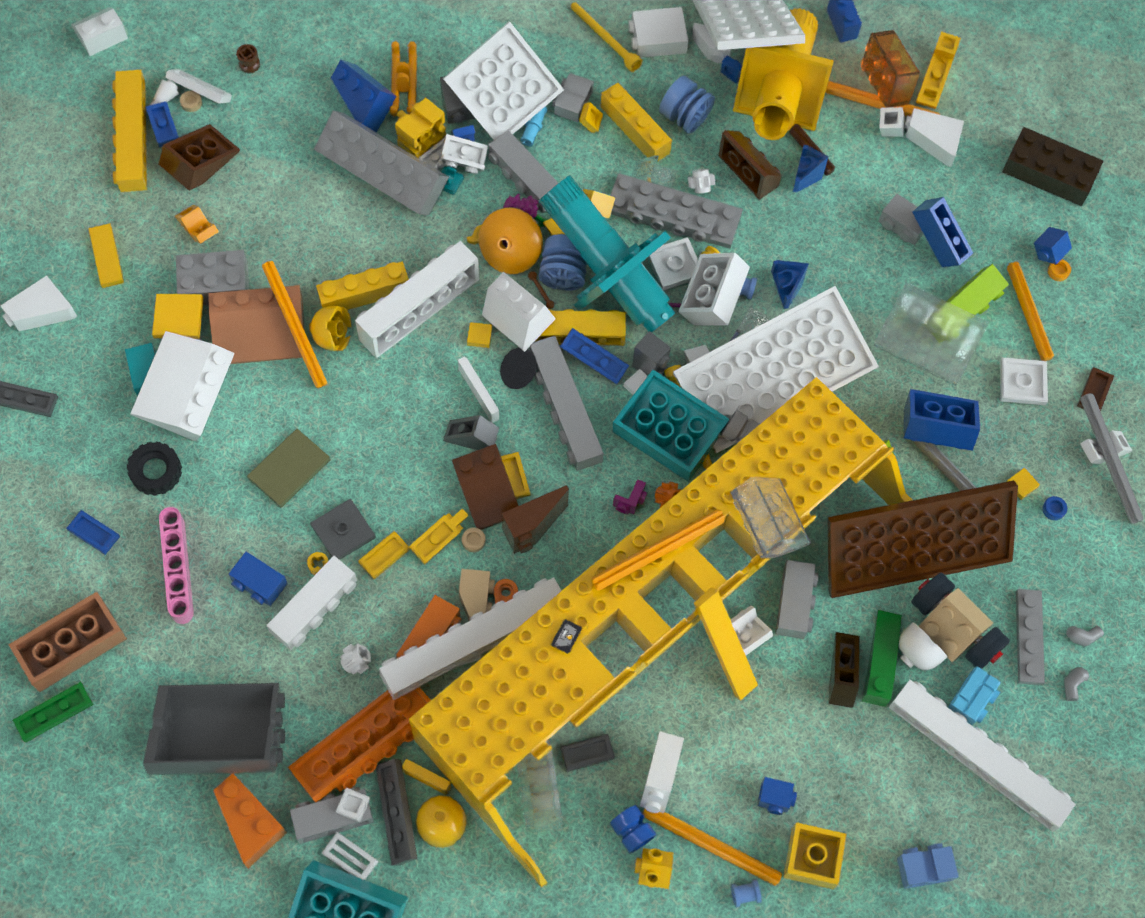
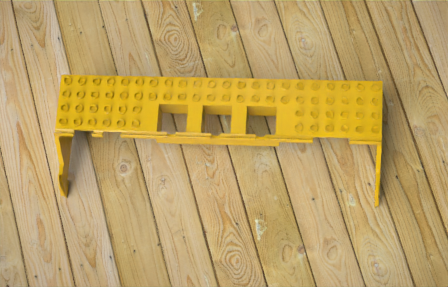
M817 377L409 719L414 741L541 888L547 885V881L533 859L514 839L491 802L512 785V781L507 779L505 774L529 753L537 761L543 758L552 750V746L548 745L546 741L569 721L577 728L701 620L695 609L688 618L684 617L671 628L643 598L671 575L695 601L711 587L718 590L723 601L809 526L816 518V515H810L809 512L849 477L856 484L862 479L888 505L912 500L905 492L897 459L892 453L894 448H888ZM717 509L723 513L725 517L724 523L600 591L594 588L591 581L592 577ZM723 530L752 558L742 571H737L728 580L699 552L700 549ZM565 619L582 627L569 654L551 646ZM615 622L644 651L633 666L627 667L617 677H614L587 648L589 644Z

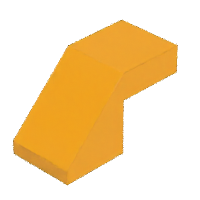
M191 205L175 216L194 241L200 244L219 232L214 224L207 221L201 209L196 205Z

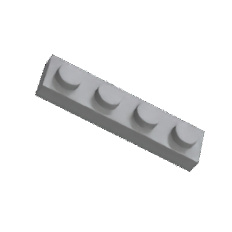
M1017 589L1018 684L1043 685L1045 683L1042 591Z

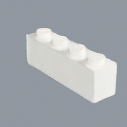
M333 556L266 625L269 632L290 651L294 647H299L305 641V635L311 629L314 630L319 627L323 621L322 617L328 611L332 612L337 608L340 603L339 599L345 593L348 595L354 590L357 582L355 573Z

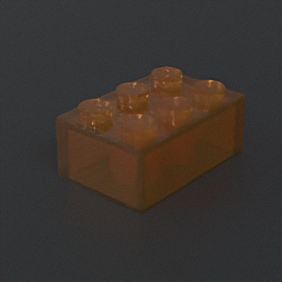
M894 30L871 33L866 44L864 57L861 60L862 70L866 73L870 84L875 88L879 99L882 100L886 108L909 105L920 75L918 68Z

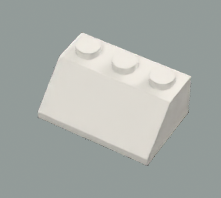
M504 272L488 287L482 316L524 352L556 319L543 303Z

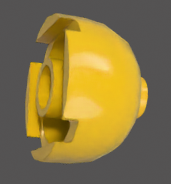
M327 306L319 309L309 325V330L315 343L325 350H344L350 339V336L345 337L348 327L352 328L350 314L345 307Z
M439 795L431 797L422 804L417 813L416 825L418 834L432 847L444 848L452 846L463 836L466 830L467 819L465 810L458 801L449 796Z

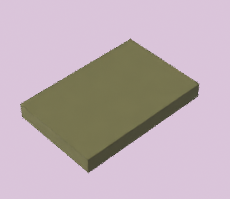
M296 429L247 475V478L282 508L331 459L300 430Z

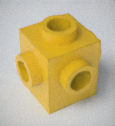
M643 848L641 858L636 857L634 873L639 874L638 884L646 885L647 887L669 889L673 867V852L661 851L656 848Z

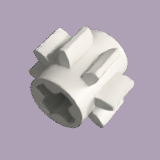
M709 169L693 170V177H688L689 188H694L695 193L710 192L711 185H716L715 175L709 174Z
M357 643L355 646L350 644L343 649L344 654L340 658L341 665L345 671L354 675L357 672L362 674L369 669L367 664L371 662V654L365 646Z

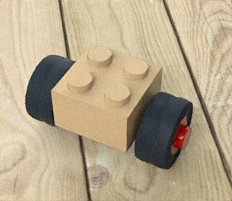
M942 572L931 580H925L918 587L919 592L911 601L923 615H928L919 627L942 649L951 662L955 661L975 643L966 653L965 657L974 666H978L981 669L989 662L994 664L1003 655L1001 651L1009 644V638L998 627L991 629L983 637L982 634L993 622L959 588L953 591L955 588L954 583Z

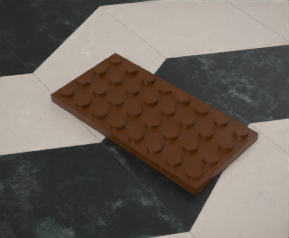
M1012 480L828 517V590L830 597L836 598L934 578L941 572L944 575L1013 562L1018 494L1017 483Z

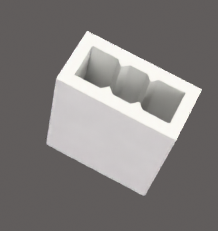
M682 7L632 12V20L628 21L629 33H633L634 36L631 38L632 50H636L640 58L687 53L688 36Z
M659 732L640 807H644L649 812H665L684 738Z

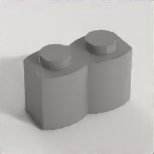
M572 73L568 75L567 79L563 78L561 87L564 91L555 97L552 102L554 114L579 122L583 105L588 103L593 92L594 81Z

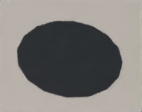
M518 347L505 355L501 363L500 375L507 387L520 389L526 387L532 381L537 368L536 358L532 351L527 349L524 352Z

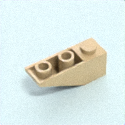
M461 569L459 599L469 621L476 613L483 612L484 614L492 610V603L488 602L489 594L494 593L495 580L490 579V571Z

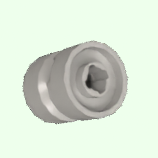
M736 410L721 436L731 442L735 440L739 442L760 423L755 420L749 422L747 415Z

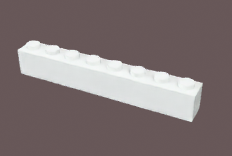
M553 577L549 580L546 578L534 584V588L528 591L524 589L515 593L512 596L513 599L494 604L491 607L492 610L484 614L483 612L476 613L470 618L469 622L463 625L461 623L453 625L448 629V633L442 636L437 634L430 637L426 641L427 644L419 648L413 646L404 652V656L398 659L393 657L383 662L382 667L379 668L380 676L393 700L497 646L562 591L555 578Z
M912 680L907 682L889 706L892 711L1050 831L1054 832L1061 827L1076 805L1071 801V797L1067 793L1052 787L1046 777L1035 774L1029 769L1026 762L1018 758L1015 759L1003 745L994 743L987 738L988 735L982 729L974 728L967 723V719L962 714L954 713L946 707L947 704L942 699L933 697L926 692V688L922 684Z

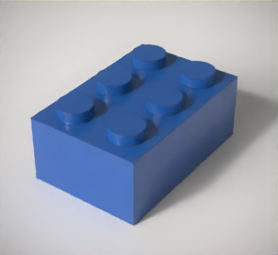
M910 389L904 407V439L973 451L980 432L979 401Z

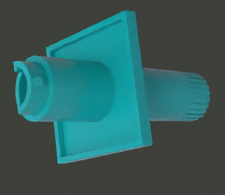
M571 175L563 179L539 200L540 204L579 251L580 256L596 274L590 279L592 284L576 296L579 300L573 305L578 311L608 290L636 326L642 323L648 332L656 330L676 313L668 304L670 300L668 295L641 263L671 239L666 231L659 236L657 233H654L639 246L635 243L629 248Z

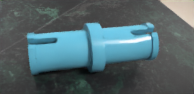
M546 106L525 123L526 128L520 139L523 145L533 146L537 133L542 129V121L547 112Z

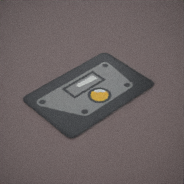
M565 619L551 646L569 654L582 627Z

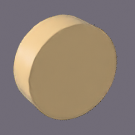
M186 91L181 95L180 103L185 111L195 112L201 108L202 99L199 93Z
M469 528L463 533L462 545L467 551L478 552L485 546L486 539L482 530Z

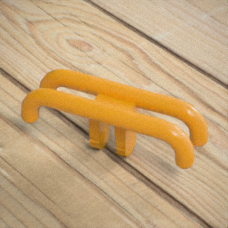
M394 41L391 44V92L397 97L390 107V114L395 117L399 112L400 92H408L407 113L409 115L411 114L412 107L416 104L417 47L414 41L408 43V65L407 62H400V46L397 41Z

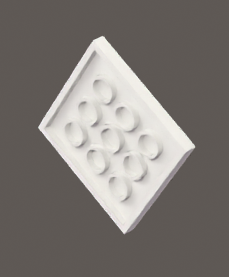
M509 21L443 78L493 140L508 130L514 134L564 91Z

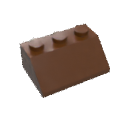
M725 130L722 132L718 156L759 200L779 187L782 176L780 171L767 161L764 153L758 151L748 137H745L740 131Z

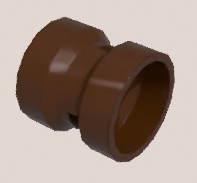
M251 44L241 45L236 51L240 69L244 73L256 72L260 67L256 47Z

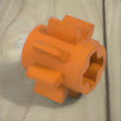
M671 481L669 483L662 482V485L655 491V503L661 504V508L681 491V489H678L679 484Z

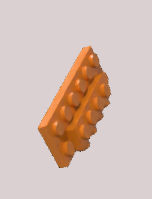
M420 687L393 700L387 690L293 762L288 768L315 803L335 788L339 792L346 788H353L361 775L372 773L376 769L377 763L384 757H392L396 753L398 746L404 742L414 740L409 719L429 703L431 699Z

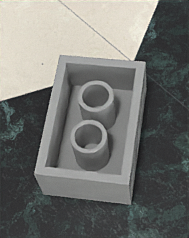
M244 250L176 255L177 294H202L203 305H209L208 293L249 290L248 261Z

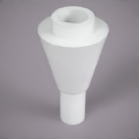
M169 79L167 81L162 80L150 105L168 102L179 95L177 91L178 86Z

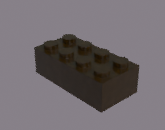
M1023 126L1002 173L1082 207L1104 160Z

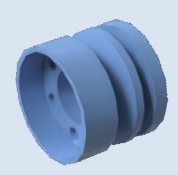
M681 76L666 92L660 104L659 112L670 121L677 119V126L691 134L709 115L715 102V96L707 93L704 88L697 90V83L687 76Z
M565 234L552 235L545 240L542 252L543 259L540 263L541 268L538 276L539 280L550 288L573 291L582 288L585 284L587 263Z

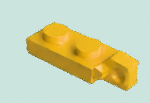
M462 508L454 516L450 513L442 516L409 546V549L425 565L460 534V531L463 529L460 523L469 515Z

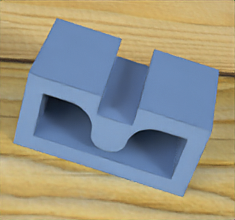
M942 843L927 846L928 851L924 852L918 851V848L903 850V854L897 858L903 888L907 889L949 882L958 878L952 847H943Z

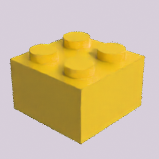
M796 822L791 830L783 878L828 889L836 888L839 884L847 834Z

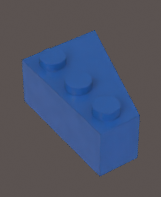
M340 59L331 76V80L354 119L377 133L397 96L358 65Z

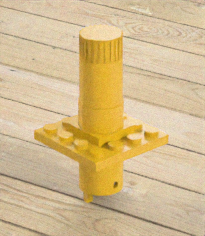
M790 9V12L805 34L804 44L746 48L733 112L753 116L755 131L759 136L767 140L781 139L795 124H799L803 129L811 131L816 129L834 60L811 55L818 30V20L813 16V13L806 11V9Z

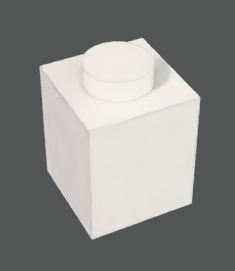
M902 107L881 108L880 132L882 137L904 136L905 116Z

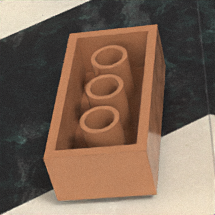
M95 592L10 643L9 647L31 684L41 692L127 638L98 592Z

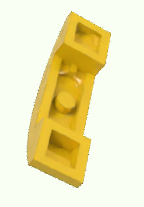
M941 31L916 103L936 109L961 37Z

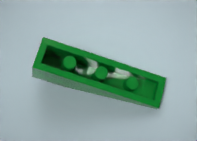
M882 610L877 611L862 702L886 707L891 701L902 615Z

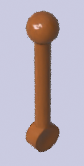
M529 272L528 278L534 282L546 301V307L548 309L554 308L555 304L548 298L538 282L536 272Z

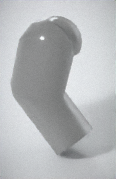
M1097 625L1089 631L1071 626L1067 629L1066 635L1076 644L1089 646L1102 637L1104 632Z
M1082 667L1074 668L1064 679L1066 701L1079 700L1077 686L1089 679V672Z

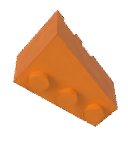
M232 773L213 791L243 864L249 869L287 832L235 774Z

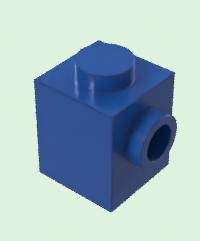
M1049 227L1034 242L1038 259L1057 264L1072 249L1068 231Z
M764 777L761 782L757 806L768 808V812L775 815H782L783 812L787 813L790 806L794 807L796 803L797 792L793 791L794 783Z

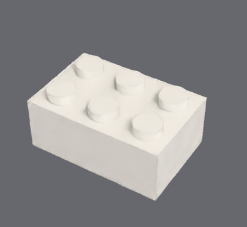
M736 253L700 254L678 312L695 326L728 325L750 266Z

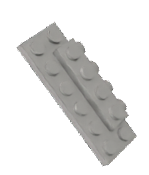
M619 173L610 195L615 197L612 215L629 219L635 224L643 223L650 225L656 230L664 229L677 236L684 235L693 238L697 242L705 241L729 249L731 248L743 211L742 208Z

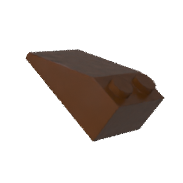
M208 124L164 144L158 165L190 191L204 184L237 155L240 149L211 124Z
M496 444L452 459L476 528L482 530L502 523V513L519 506Z
M567 485L502 513V530L514 554L530 551L533 545L541 539L567 508L569 488Z

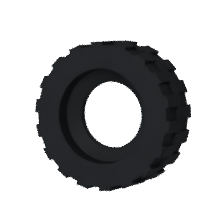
M156 441L154 443L147 442V444H142L128 458V476L137 490L144 492L146 495L158 496V494L163 495L167 491H171L178 484L179 478L182 475V465L175 450L165 443L162 444ZM154 458L163 460L166 464V471L163 476L157 479H149L144 475L143 467L147 461Z

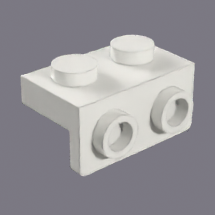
M446 134L440 161H444L445 166L457 168L458 165L465 167L466 172L478 174V171L481 172L485 169L484 162L488 146Z
M752 605L740 611L731 619L745 655L773 637L772 630L757 617L756 610Z

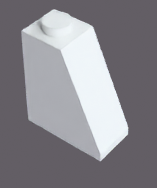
M914 108L912 115L906 117L904 128L907 129L906 138L946 166H952L964 121Z
M48 276L40 279L1 305L5 313L2 315L3 319L9 327L14 325L18 331L72 320L77 317L72 306Z

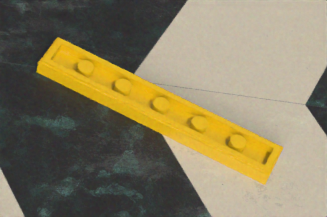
M711 587L694 602V605L735 697L741 701L758 683L719 592Z

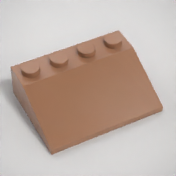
M300 285L285 286L305 331L303 297ZM272 288L208 293L212 344L235 353L230 364L302 358Z

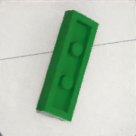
M79 682L13 719V722L22 740L27 743L94 704L83 683Z

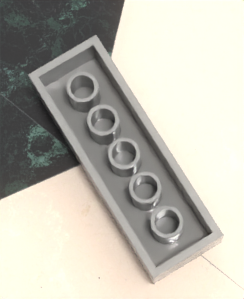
M334 110L314 147V150L421 215L430 214L449 178L345 113Z

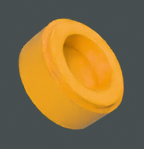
M1061 259L1057 264L1050 263L1047 272L1053 280L1064 281L1071 273V266L1067 261Z

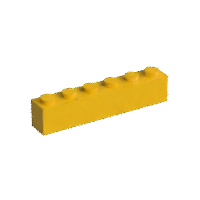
M141 69L115 71V80H112L113 92L116 93V98H112L113 110L116 111V116L112 117L113 127L116 129V134L112 135L113 145L116 147V153L112 155L114 166H116V171H113V182L118 184L120 192L147 190L146 81Z

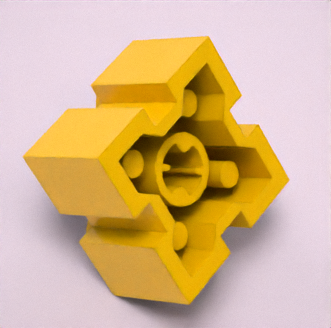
M426 97L412 107L410 115L403 110L397 113L399 118L395 124L397 144L415 157L419 158L428 149L445 138L446 127L443 125L445 123V114Z

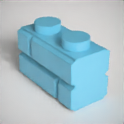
M975 666L948 705V708L954 713L962 714L971 726L976 721L981 723L988 713L984 708L988 702L991 704L995 702L1000 694L997 688L1001 683L978 666Z

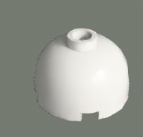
M913 622L900 636L899 648L903 653L900 658L910 668L916 666L920 670H930L937 667L947 658L942 649Z

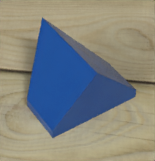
M804 145L793 192H799L822 180L829 156Z
M782 260L773 262L771 273L784 309L789 308L803 285L809 263Z

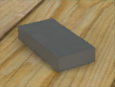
M608 734L560 747L567 772L615 759Z

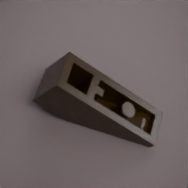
M840 632L835 633L828 704L850 708L854 706L859 690L860 636Z

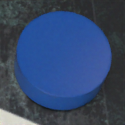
M1057 496L1049 497L1042 506L1044 515L1050 520L1062 519L1068 509L1066 502Z

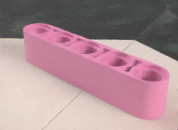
M167 507L159 514L167 609L176 623L186 624L193 618L194 610L185 522L177 508ZM171 518H177L173 524H167ZM173 540H179L176 546H169ZM175 562H182L180 567L176 569L171 568ZM176 585H184V587L180 591H173ZM186 607L184 613L180 615L175 614L178 608Z

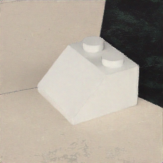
M110 7L71 24L89 56L128 39L123 23L115 10Z

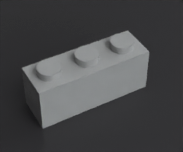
M792 560L786 561L783 570L776 635L804 639L807 632L811 633L813 618H809L810 609L814 610L816 596L812 595L813 587H816L818 582V573H815L816 564Z
M360 787L350 788L367 796L365 788L361 790ZM330 794L316 803L311 804L307 801L297 804L295 809L290 810L297 841L302 844L336 834V832L340 833L374 823L370 804L368 803L361 822L336 813L343 795L335 797V794Z

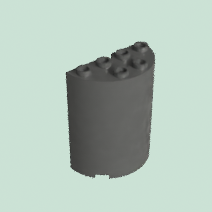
M279 683L159 685L152 716L153 726L149 731L143 761L146 773L148 775L275 772L278 763L283 762V749L280 748V744L285 743V729H281L283 725L281 708L285 707V693H280Z

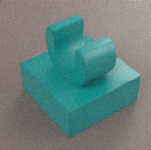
M444 166L441 172L449 178L443 191L454 195L464 180V175L458 173L454 168Z

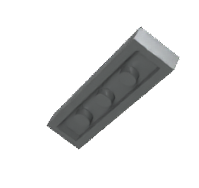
M392 759L377 765L376 772L391 865L399 866L418 858L401 759Z

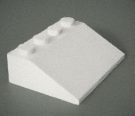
M165 331L130 415L197 441L202 434L235 353L212 343Z

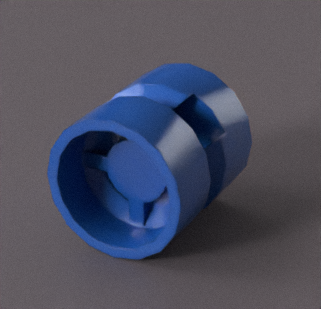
M637 805L626 809L610 822L617 836H623L622 843L629 854L646 845L657 835L649 823L643 822L644 815Z

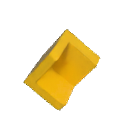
M583 189V192L602 216L610 218L615 197Z

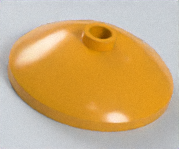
M506 207L494 211L484 220L479 231V246L484 259L495 270L506 274H519L530 269L538 261L542 252L543 238L537 222L528 213L517 208ZM503 240L507 241V247L503 246Z

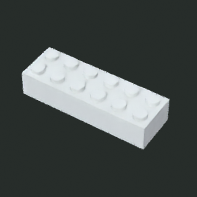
M461 241L455 245H450L441 256L430 260L425 268L414 272L409 280L397 285L392 293L380 298L372 308L358 315L355 323L359 341L377 359L479 280L478 258Z

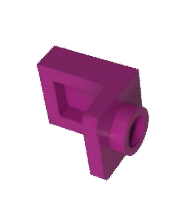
M637 479L629 499L616 494L613 499V506L616 507V510L623 514L631 513L634 515L638 505H643L648 494L645 491L646 482Z

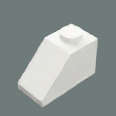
M694 23L692 39L708 60L722 63V60L727 55L730 56L731 49L717 50L705 25Z

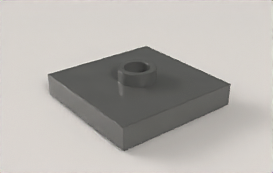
M351 498L310 523L331 557L335 556L339 560L376 538V535Z

